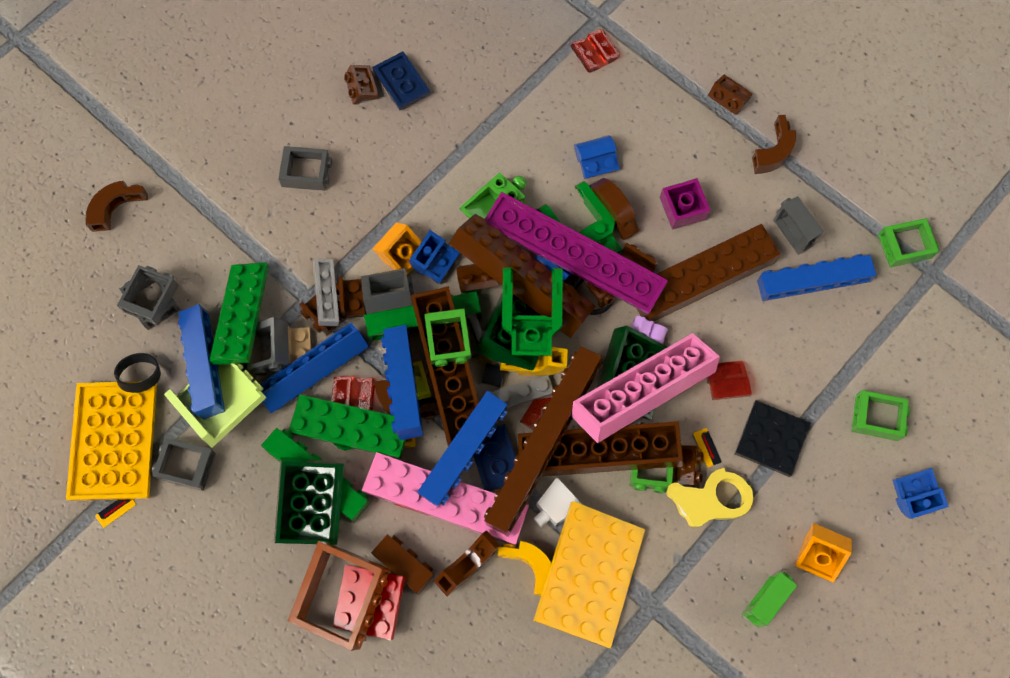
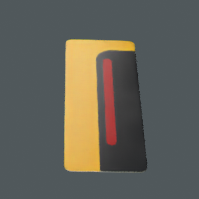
M705 428L694 432L693 435L698 447L704 454L706 466L711 467L721 463L708 429Z
M133 499L116 500L96 514L95 517L101 526L105 528L134 507L136 503Z

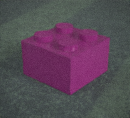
M698 178L662 189L660 200L672 230L707 220L711 210Z

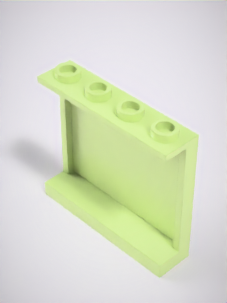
M240 363L218 365L225 412L205 420L195 415L191 410L192 400L188 391L189 384L177 395L171 389L164 394L201 439L212 448L267 398L261 392L264 388L256 380L252 383L251 380L254 378L246 370L244 372L241 371L244 367Z

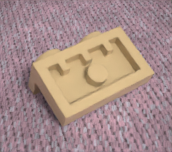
M288 326L289 364L312 349L310 327L290 329Z

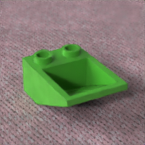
M499 172L459 209L468 218H471L476 213L485 219L501 192L526 204L525 195L519 191L526 187V179L523 176H516L511 183Z

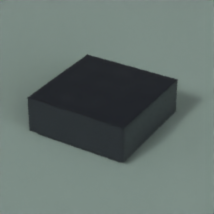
M486 363L482 383L501 387L505 371L500 370V366Z

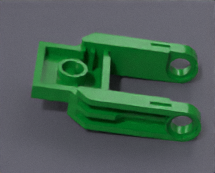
M585 181L575 185V189H577L579 195L584 200L585 206L597 220L578 233L620 254L623 249L612 236L615 219ZM547 204L537 209L542 214L561 223Z
M503 267L502 328L512 337V356H552V336L562 327V268H552L551 317L528 315L513 317V267Z

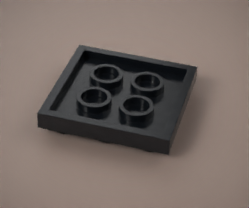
M755 400L734 454L791 477L811 423Z

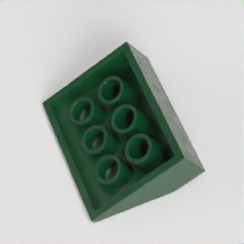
M502 293L474 350L491 360L533 371L540 356H512V337L502 328ZM513 294V317L518 315L541 316Z
M629 326L615 328L596 388L666 349L667 346ZM654 409L642 416V418L652 420Z
M280 457L274 531L275 543L317 544L320 541L337 545L344 464L304 458Z

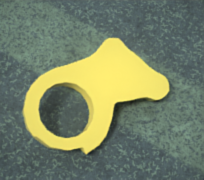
M725 468L711 473L703 489L672 483L666 491L667 496L675 502L679 514L693 528L702 526L709 520L739 518L750 510L753 503L751 486L737 474L725 472ZM729 482L737 487L742 501L739 508L730 509L719 502L716 496L718 483Z

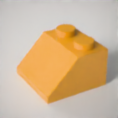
M396 222L372 250L393 270L406 268L408 275L414 269L410 265L409 260L421 244V240L408 225Z
M813 523L804 538L795 566L834 583L852 553V539Z

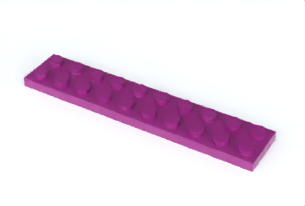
M503 192L500 193L485 217L487 223L497 228L508 239L648 315L668 282L663 277Z

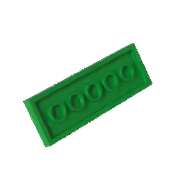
M267 262L231 265L209 360L212 365L250 363L269 270Z
M300 394L288 430L291 434L367 452H377L397 459H401L406 439L399 440L397 433H393L391 422L395 421L394 416Z

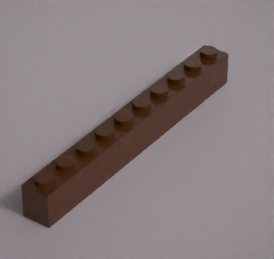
M580 346L579 350L573 353L569 368L564 369L560 384L556 385L552 391V399L550 402L547 401L543 407L542 417L535 421L531 437L528 436L525 439L522 453L517 454L514 460L515 466L512 471L507 472L502 489L497 490L494 496V504L492 507H488L484 514V522L487 526L508 537L573 419V401L587 393L603 364L601 355Z

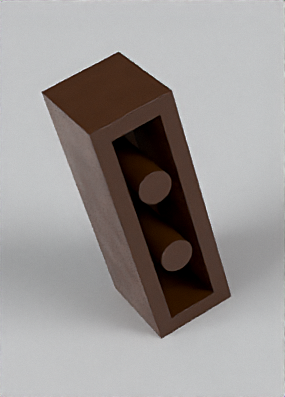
M387 534L371 554L389 568L393 574L405 576L404 583L419 595L435 577L431 573L434 569L425 561L421 564L416 559L418 555L410 548L406 551L401 546L403 542L398 537L393 535L391 538Z

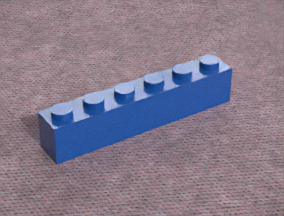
M858 254L849 259L841 257L832 262L824 260L817 262L815 265L802 264L798 268L791 269V267H785L775 272L772 270L764 271L758 278L757 283L762 301L868 283L876 277V272L871 256Z
M200 304L178 312V325L182 333L181 343L184 346L183 358L187 366L185 372L189 380L188 391L192 400L191 410L195 415L205 420L225 412L218 365H212L209 361L214 343L209 312Z
M349 323L290 363L289 366L284 367L262 382L260 385L264 389L261 392L267 397L262 402L269 412L272 413L279 410L288 401L295 399L300 393L314 386L323 377L330 375L339 366L346 364L355 355L362 353L368 345L358 329L352 323Z
M402 325L383 329L384 337H381L383 349L386 348L383 359L385 365H388L385 375L387 382L390 381V387H387L389 399L392 398V404H389L391 416H394L395 420L391 422L393 433H397L399 440L424 436L410 335L407 326Z
M489 391L485 393L417 491L420 496L437 508L440 504L445 505L450 497L448 494L452 487L456 489L462 480L459 476L463 470L466 472L469 470L474 462L471 460L474 454H480L485 446L483 443L487 436L491 438L497 429L494 425L498 419L502 421L508 413L505 410L508 404Z

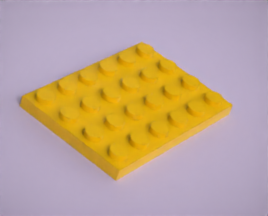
M137 381V382H125V383H139V382H142V381ZM117 382L76 384L66 491L67 501L149 499L157 383L152 388L139 393L126 392L118 386Z
M575 501L570 502L533 621L611 649L645 529Z

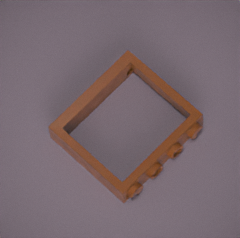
M318 541L288 622L351 651L360 650L363 642L367 639L366 632L368 627L374 621L373 614L381 602V593L383 587L388 583L387 577L390 569L331 543ZM330 554L374 572L350 639L305 620Z

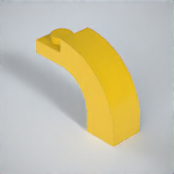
M552 347V356H540L533 371L502 362L500 370L517 372V375L525 376L557 374L567 368L568 349Z
M520 541L519 549H515V545L503 544V547H499L498 557L521 560L532 568L535 575L534 595L541 596L551 566L548 557L536 546Z

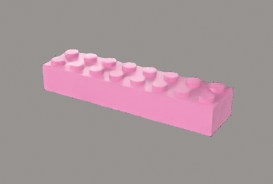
M692 333L573 401L572 418L599 443L715 373L720 356Z
M376 452L362 489L365 494L478 534H482L487 530L495 540L516 546L529 505L524 507L508 537L490 528L484 522L486 510L488 507H492L495 502V493L460 482L456 489L452 487L448 492L450 497L445 505L440 504L437 508L417 493L431 471Z

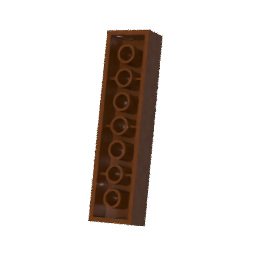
M475 213L457 229L449 244L502 286L503 267H513V294L541 316L551 317L552 272L542 263L531 257L528 252L518 247L514 241L505 237L497 228L487 223L483 217ZM563 282L562 327L560 331L571 338L596 306L565 282Z
M762 224L757 225L657 273V275L668 280L665 288L649 315L639 309L637 311L641 317L654 322L776 263L781 254Z
M447 286L410 296L449 447L479 402L468 362L456 364L455 361L447 362L448 365L436 367L435 364L431 365L424 314L455 310L450 289ZM458 322L431 325L435 355L465 351Z
M679 421L627 425L599 443L584 429L566 430L541 477L683 466ZM532 433L518 434V451L520 454L524 449L525 439L528 436L531 437Z

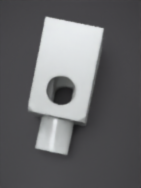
M556 478L537 502L536 506L541 512L533 519L541 528L549 520L554 526H557L565 521L570 502L582 503Z

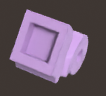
M637 315L631 325V328L662 344L664 343V338L668 331L666 327L654 324L653 321H648L645 317Z

